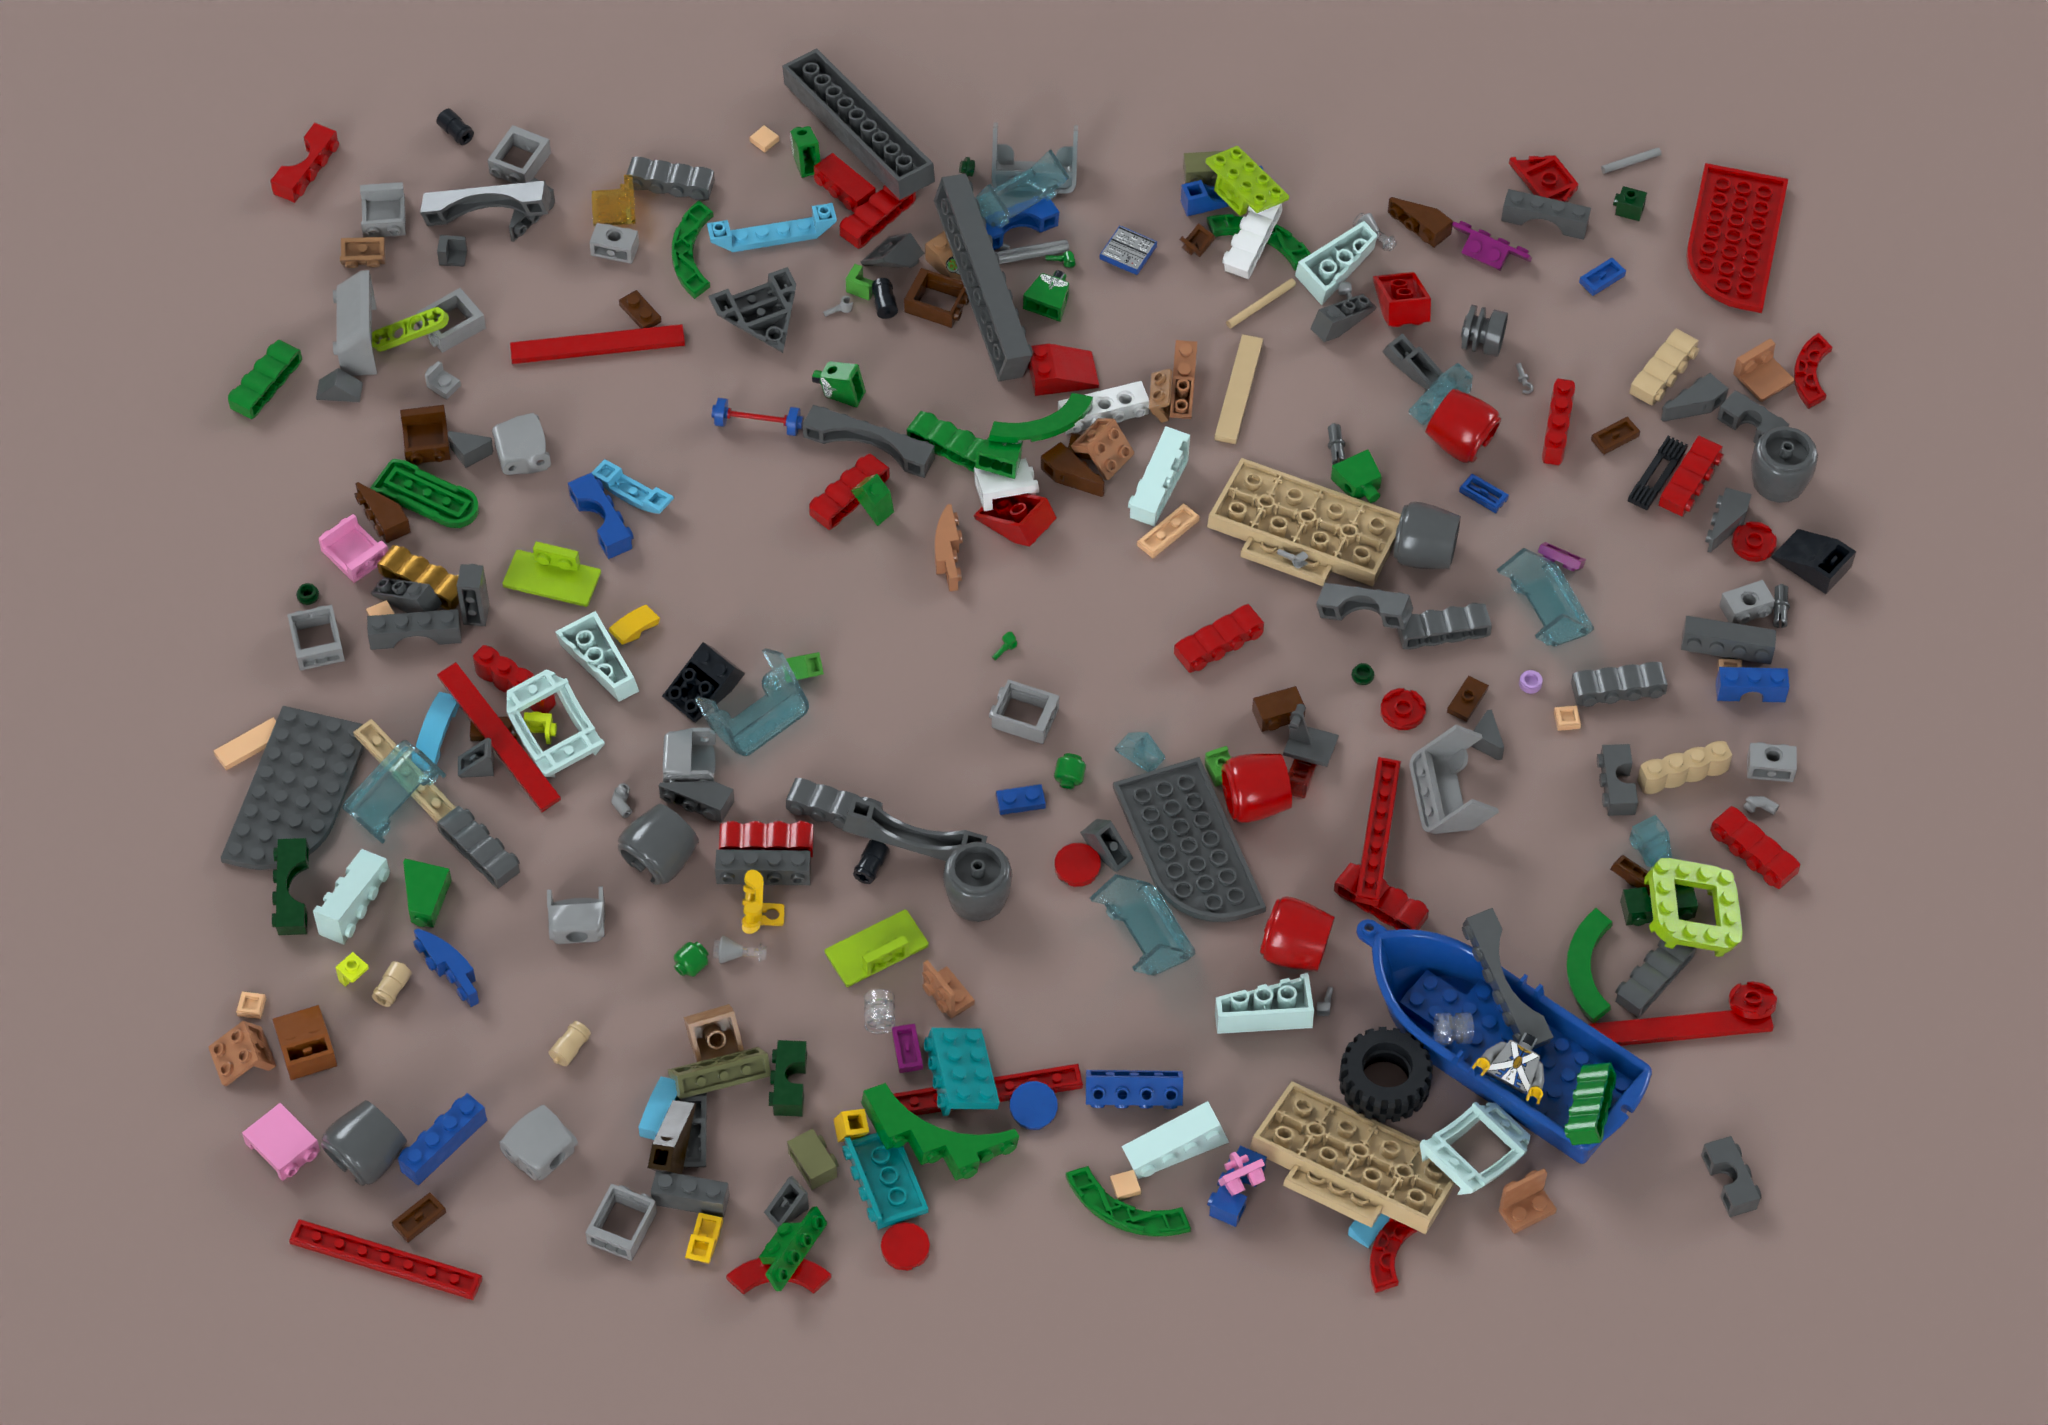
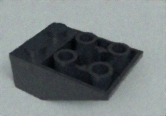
M1797 529L1771 558L1827 594L1852 567L1856 551L1838 539Z
M702 642L662 697L696 723L732 692L745 675V672L715 648Z

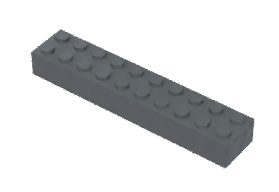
M817 48L782 65L784 84L899 200L935 182L933 162Z
M966 173L942 177L934 203L998 382L1022 378L1033 355L1032 347L1027 343L1024 326L1020 324L1019 311L1013 305L1012 292L1007 288L1005 273L1001 271L999 266V256L994 252L992 237L988 235L986 230V220L981 216L979 201L975 199L973 194V184L968 180Z

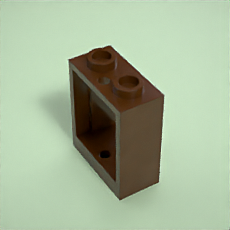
M921 268L904 298V312L952 328L955 321L960 320L963 306L969 303L963 281ZM930 288L957 297L951 311L920 302L926 289Z

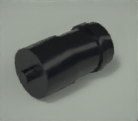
M445 109L438 115L436 123L447 134H450L457 143L466 145L472 140L474 131L452 109Z
M887 278L876 279L872 283V293L875 298L874 303L877 315L882 319L892 318L898 313L896 298L893 294V285Z
M869 840L858 865L854 868L853 876L855 879L864 884H871L875 880L879 868L883 865L890 852L886 844L876 840Z

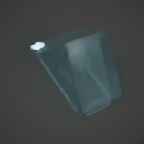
M1148 732L1128 733L1115 747L1116 752L1147 772L1156 770L1165 760V755Z

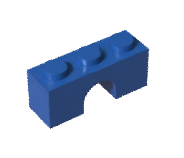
M1719 667L1716 678L1717 701H1740L1743 694L1758 692L1762 694V702L1785 703L1789 691L1788 668Z
M1240 1146L1237 1151L1239 1157L1246 1154L1249 1158L1248 1162L1243 1163V1167L1262 1159L1265 1164L1262 1167L1264 1172L1267 1157ZM1232 1168L1227 1173L1222 1172L1220 1178L1235 1171V1169ZM1247 1175L1240 1178L1242 1184L1251 1185ZM1225 1185L1220 1186L1217 1193L1212 1192L1207 1205L1210 1206L1209 1216L1236 1227L1246 1208L1247 1196L1240 1193L1231 1196Z

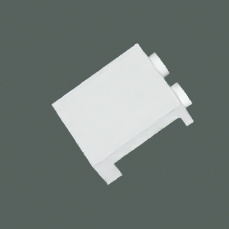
M1026 458L1020 460L1015 479L974 467L975 486L984 511L993 510L992 499L1027 493L1036 495V493H1039L1038 481L1033 480V467L1028 466Z

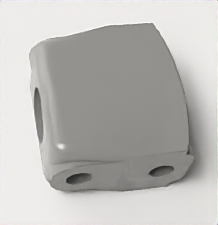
M530 413L517 416L493 427L494 444L504 474H532L545 471L551 466L550 455L546 452L545 436L538 415Z
M690 728L670 731L665 734L663 744V783L714 781L715 753L713 745L716 743L714 730H710V728Z
M603 886L598 887L599 899L573 898L553 902L552 889L547 890L550 940H553L556 944L598 942L602 937H605V898Z
M541 1105L521 1118L508 1131L499 1144L504 1156L517 1168L524 1171L534 1180H543L573 1154L574 1147L578 1144V1141L553 1112L545 1105Z

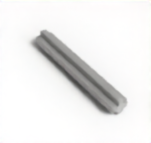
M1064 239L997 251L995 253L999 256V264L1064 253L1069 251V244Z

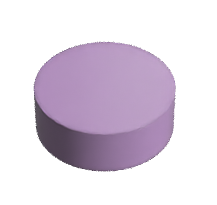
M1533 670L1525 671L1520 676L1519 686L1526 693H1536L1542 687V676Z

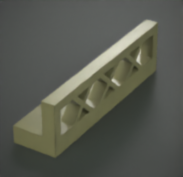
M756 1047L668 1069V1074L670 1078L675 1080L677 1096L683 1099L770 1077L771 1071L768 1053Z

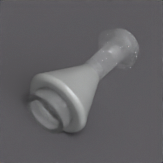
M1360 213L1355 218L1353 227L1365 221L1378 235L1377 240L1383 244L1384 251H1391L1395 248L1397 244L1395 237H1387L1383 234L1371 213Z
M722 936L720 940L714 941L713 958L719 959L720 964L741 956L758 957L759 962L766 960L767 946H763L762 943H760L759 948L743 947L726 936Z

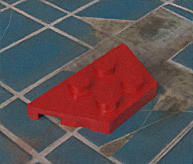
M1556 155L1544 157L1529 156L1528 160H1517L1516 157L1509 159L1510 166L1534 195L1568 202L1578 190V182Z

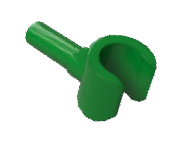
M1066 251L1063 255L1045 256V260L1063 261L1066 268L1075 267L1074 254L1071 251Z
M1007 632L1002 637L1005 644L992 656L994 660H997L1008 649L1012 650L1017 647L1016 637L1012 632Z

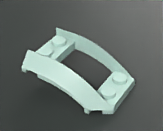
M546 669L507 690L506 712L524 746L545 777L555 778V773L592 753L596 755L605 745V742L599 737L595 727L576 699L567 678L558 677L554 672ZM557 692L564 708L579 732L543 752L520 712Z
M1474 1102L1467 1111L1452 1123L1434 1133L1430 1139H1424L1420 1142L1422 1162L1427 1159L1434 1162L1437 1167L1461 1188L1457 1195L1471 1194L1495 1180L1524 1156L1528 1151L1527 1145L1531 1135L1497 1103L1487 1102L1486 1105H1479L1477 1102ZM1481 1120L1511 1150L1492 1166L1478 1173L1450 1145Z

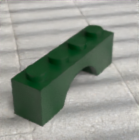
M306 838L278 839V847H274L273 850L274 862H277V869H273V882L277 883L276 891L272 893L273 905H276V913H272V927H276L278 935H306L308 925L306 906L304 903L292 898L289 890L293 879L302 871L309 869V845Z

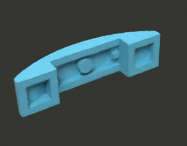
M605 459L592 472L595 479H600L603 487L613 495L647 512L660 514L674 499L672 495L657 487L652 490L624 475L622 468Z
M439 692L423 722L412 762L423 772L434 773L440 758V748L452 717L456 716L459 704L451 694Z

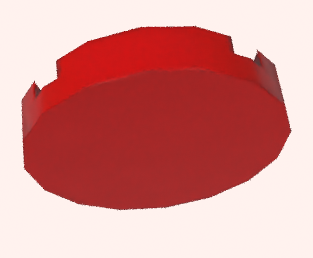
M1746 522L1745 525H1739L1733 533L1732 547L1734 552L1747 561H1765L1772 556L1776 549V535L1774 536L1769 526L1761 522Z
M1397 688L1391 690L1383 697L1380 714L1384 722L1390 727L1397 730H1410L1422 723L1426 714V703L1423 697L1416 691Z
M1083 843L1066 845L1058 851L1055 857V873L1062 882L1065 881L1073 887H1083L1091 884L1101 871V858L1097 851Z
M1750 981L1746 985L1737 984L1731 989L1729 1005L1735 1014L1743 1018L1763 1019L1775 1011L1777 996L1774 995L1771 987L1760 982Z
M903 1222L895 1224L887 1229L882 1237V1255L888 1265L897 1270L907 1271L912 1270L913 1267H919L929 1256L930 1242L928 1235L921 1227L914 1223Z

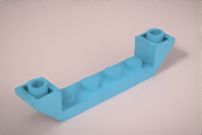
M833 203L812 206V217L736 230H730L728 220L707 223L711 243L731 252L817 239L837 222Z

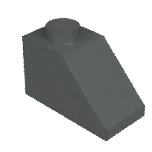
M1096 819L1080 832L1087 845L1095 849L1101 860L1114 872H1118L1133 859L1111 820Z

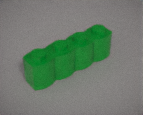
M281 340L271 344L267 349L266 355L255 362L254 369L243 376L241 385L230 391L228 395L230 409L250 419L255 418L262 410L264 404L271 400L277 389L298 368L302 361L301 350Z
M920 411L906 429L909 437L935 445L936 455L944 456L951 462L962 465L974 472L977 449L987 440L976 438L972 432L957 429L953 423L938 420L934 414Z
M1611 1062L1583 1065L1580 1073L1577 1074L1578 1084L1576 1089L1573 1090L1574 1101L1572 1106L1569 1107V1120L1564 1128L1565 1135L1570 1139L1572 1145L1602 1142L1604 1125L1608 1119V1108L1612 1102V1091L1616 1085V1073Z

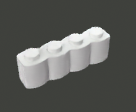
M1282 203L1259 213H1256L1250 206L1248 207L1249 213L1247 217L1244 216L1240 222L1241 230L1238 234H1234L1232 238V248L1224 254L1222 263H1224L1225 271L1246 279L1250 278L1264 250L1265 244L1268 242L1280 218Z

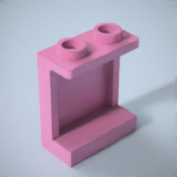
M354 514L342 519L338 525L325 531L319 537L321 551L353 583L377 568V563L388 551L387 545L382 540L377 543L358 524L357 517Z
M281 1103L242 1132L245 1144L251 1150L255 1149L277 1171L282 1181L287 1177L294 1176L301 1166L306 1162L314 1160L320 1152L317 1139Z

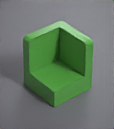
M854 264L846 277V292L870 300L873 295V281L863 277V266Z
M820 652L785 659L789 681L824 674Z

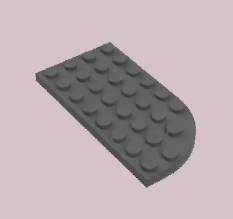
M282 706L221 855V862L255 870L276 869L277 862H274L273 850L274 847H278V839L306 838L309 845V855L320 847L334 826L364 750V746L353 733L363 724Z
M1200 757L1113 782L1114 792L1157 890L1168 903L1191 917L1212 922L1236 921L1266 912L1265 903Z

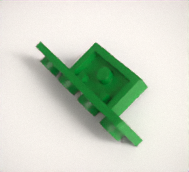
M817 1206L809 1210L801 1223H782L759 1256L763 1264H772L766 1272V1277L775 1291H782L827 1226V1221Z

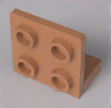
M1771 339L1739 356L1733 372L1761 402L1794 383V378L1773 358L1776 344Z
M1097 418L1071 445L1075 453H1089L1104 480H1109L1134 455L1132 447L1115 419Z
M928 960L923 962V989L928 996L935 998L936 1004L942 1013L946 1012L952 1019L975 1004L973 997L947 966L937 972Z
M244 1020L209 1046L222 1085L228 1086L253 1066L267 1071L276 1067L262 1027Z
M1545 1168L1540 1171L1533 1170L1524 1179L1518 1182L1511 1181L1503 1189L1498 1211L1514 1234L1556 1213V1207L1544 1191L1547 1177Z

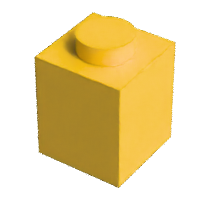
M865 1109L842 1111L833 1119L838 1142H845V1138L849 1136L852 1141L869 1133Z

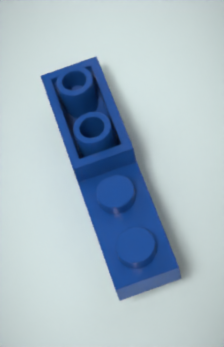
M421 929L414 930L416 939L413 941L414 946L419 954L423 952L426 956L425 962L431 971L435 970L439 977L445 974L451 984L455 983L458 987L456 989L458 996L462 1001L466 1000L470 1007L478 1004V994L472 985L476 981L474 969L454 947L441 938Z

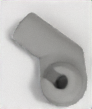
M621 783L615 788L611 802L621 816L627 818L632 813V809L626 803L630 788L627 784Z
M1749 796L1746 798V803L1743 807L1751 813L1755 812L1756 807H1760L1774 815L1779 805L1763 796Z

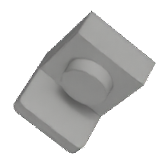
M440 361L430 366L425 373L427 387L445 399H448L461 386L459 379L443 370V364Z

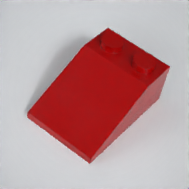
M1415 272L1373 276L1382 315L1388 326L1401 327L1404 324L1421 325L1424 322H1431V297Z
M1050 343L1031 346L1033 355L1028 366L1035 396L1099 388L1092 351Z
M1028 493L992 499L993 510L984 511L982 506L973 515L976 520L1013 543L1028 547L1035 543L1036 539L1057 519L1047 498Z

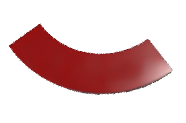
M1820 333L1809 339L1802 347L1794 368L1796 390L1808 409L1824 401L1827 396L1818 382L1816 371L1820 361L1832 351V346Z
M1392 1218L1379 1231L1372 1247L1370 1278L1375 1293L1398 1286L1399 1281L1395 1271L1397 1252L1403 1242L1417 1232V1230Z
M756 1258L733 1269L726 1275V1279L744 1295L754 1287L769 1282L766 1272L772 1264H763L759 1258ZM803 1259L788 1282L803 1286L814 1294L832 1277L831 1273L823 1267Z

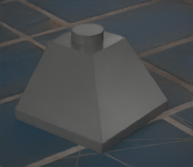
M906 233L887 237L861 261V264L864 266L912 268L919 263V258L925 253L912 234Z

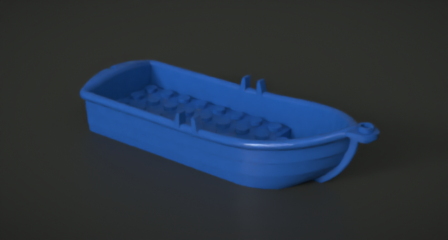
M1370 919L1363 920L1358 924L1357 936L1361 941L1372 947L1376 979L1390 1016L1396 1027L1400 1029V1032L1404 1034L1409 1032L1413 1035L1414 1040L1418 1039L1424 1044L1423 1049L1428 1050L1430 1060L1434 1066L1486 1101L1497 1103L1514 1120L1580 1164L1586 1163L1602 1142L1629 1118L1626 1114L1627 1111L1633 1113L1640 1104L1652 1076L1651 1067L1546 997L1543 985L1539 984L1534 989L1527 984L1528 975L1524 974L1519 979L1502 966L1505 979L1512 991L1528 1007L1544 1016L1553 1035V1039L1548 1044L1532 1050L1540 1055L1539 1061L1543 1064L1544 1085L1542 1099L1539 1104H1536L1537 1098L1534 1096H1530L1529 1101H1527V1094L1520 1093L1486 1073L1481 1076L1482 1068L1476 1066L1473 1070L1472 1066L1488 1048L1499 1042L1508 1043L1509 1040H1513L1512 1036L1514 1034L1511 1027H1508L1503 1020L1502 1014L1504 1012L1500 1004L1497 1005L1493 999V989L1491 984L1487 983L1483 977L1482 970L1484 969L1480 961L1477 962L1472 953L1473 947L1457 939L1429 931L1413 929L1386 930L1385 927ZM1611 1062L1616 1073V1085L1612 1091V1102L1608 1108V1119L1604 1125L1602 1142L1572 1145L1570 1139L1565 1135L1564 1128L1569 1120V1107L1572 1106L1574 1101L1573 1090L1576 1089L1578 1084L1577 1074L1580 1073L1583 1065Z

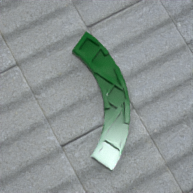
M699 200L683 215L682 221L675 229L672 240V262L676 276L687 293L694 299L710 288V282L701 274L694 262V244L703 226L714 217L713 211Z
M1234 214L1214 215L1207 217V224L1215 237L1238 234L1241 230L1240 222L1243 217L1234 216ZM1277 224L1275 225L1267 244L1282 253L1294 271H1296L1298 262L1311 253L1302 242H1299L1292 236L1291 232Z
M1071 393L1070 398L1062 408L1047 417L1021 423L994 421L989 434V441L1018 443V440H1030L1035 442L1062 434L1073 428L1077 421L1086 416L1093 403V397Z
M1597 908L1589 913L1577 928L1570 942L1567 955V978L1570 990L1578 1007L1593 1024L1611 1010V1005L1596 988L1591 973L1593 950L1602 936L1613 926L1612 921Z
M1089 1166L1066 1172L1065 1174L1071 1189L1081 1203L1095 1216L1116 1228L1146 1236H1172L1191 1232V1227L1183 1207L1171 1210H1151V1212L1139 1210L1134 1206L1114 1199L1106 1193L1105 1189L1092 1174Z

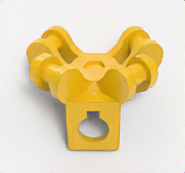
M756 870L747 871L744 877L746 885L743 886V891L746 892L745 899L742 900V905H744L743 913L746 915L741 921L743 932L747 934L755 933L760 928V925L783 926L784 904L763 903V877ZM773 909L779 913V917L771 920L767 916L762 915V912L766 913L768 910Z

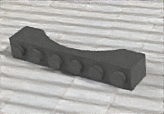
M545 181L429 192L423 195L420 213L427 226L448 224L468 212L488 207L511 208L527 216L548 214L551 193Z
M813 405L803 422L804 438L822 444L835 441H857L873 445L891 455L905 472L925 478L935 459V445L927 441H920L906 434H899L885 427L872 425L867 421H861L846 414L831 411L826 407Z
M852 797L842 830L943 861H947L951 853L960 846L972 842L986 843L988 837L967 830L941 832L914 827L892 817L876 803Z
M1493 908L1467 917L1462 927L1464 937L1470 940L1473 946V956L1477 962L1480 961L1484 969L1482 970L1483 977L1487 983L1491 984L1493 999L1497 1005L1500 1004L1504 1012L1502 1014L1503 1020L1513 1031V1041L1519 1044L1524 1033H1528L1537 1038L1532 1050L1548 1044L1553 1039V1035L1544 1016L1523 1003L1512 991L1505 979L1499 956L1502 927Z

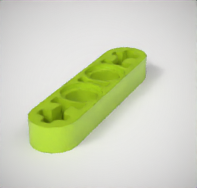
M434 307L372 332V347L381 352L440 330L448 324L449 316L441 308ZM422 321V327L419 330H414L416 322ZM402 328L403 334L399 338H395V332Z

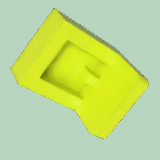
M537 711L532 713L524 712L523 719L530 732L545 733L546 744L551 745L552 737H556L557 723H553L552 714Z
M354 952L335 967L338 980L345 987L350 982H355L369 969L368 964Z

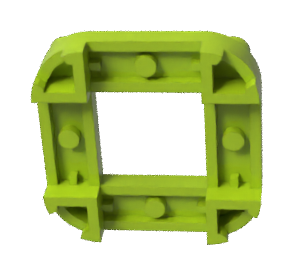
M1660 858L1649 870L1644 879V884L1650 887L1653 921L1649 924L1651 933L1656 932L1666 942L1665 947L1673 949L1676 945L1712 950L1715 952V956L1721 957L1741 942L1743 932L1738 892L1734 875L1730 870L1673 858ZM1675 884L1706 889L1707 895L1713 896L1716 926L1679 919Z

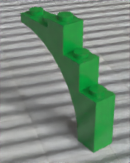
M886 1083L863 1091L861 1104L886 1150L893 1147H902L908 1142L920 1165L935 1163L943 1157L955 1181L973 1177L978 1172L980 1162L986 1163L995 1156L1010 1154L1017 1147L1019 1135L1016 1129L983 1135L957 1133L932 1125L910 1112L893 1095Z

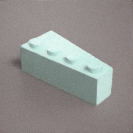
M1363 221L1300 260L1295 276L1315 299L1323 305L1338 289L1339 283L1344 282L1374 250L1378 235Z
M1165 426L1145 474L1138 483L1135 496L1132 495L1129 500L1130 518L1151 526L1156 525L1188 463L1189 434Z
M596 611L555 631L560 646L619 702L639 692L634 676Z
M364 849L360 850L346 868L345 878L339 877L335 882L334 892H327L323 897V901H325L323 906L317 905L313 910L319 935L343 945L348 937L351 938L353 936L359 919L364 918L370 901L375 900L381 883L385 882L389 877L390 869L386 858Z
M1308 973L1301 974L1300 978L1293 980L1289 978L1282 979L1278 984L1267 986V984L1260 985L1252 991L1242 990L1216 997L1215 1020L1217 1034L1313 1028L1314 1007Z
M1207 1101L1121 1147L1138 1179L1229 1143Z

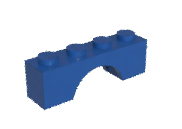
M1202 180L1181 185L1180 201L1187 217L1229 207L1214 191V187L1207 186Z
M1049 196L1037 197L1029 202L986 217V230L988 235L992 237L993 249L996 250L1003 246L1004 235L1010 229L1028 227L1041 233L1057 227L1060 212Z
M591 472L568 482L569 496L578 511L594 512L604 519V523L597 530L598 543L606 557L610 559L631 550V540L634 539L633 533L629 527L624 526L621 513L613 508L614 503L610 495L606 496L603 492L604 487L600 479L596 480Z

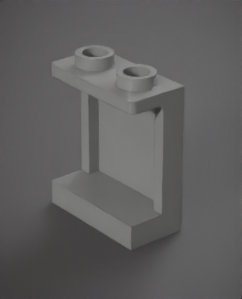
M403 182L360 185L363 238L406 235Z

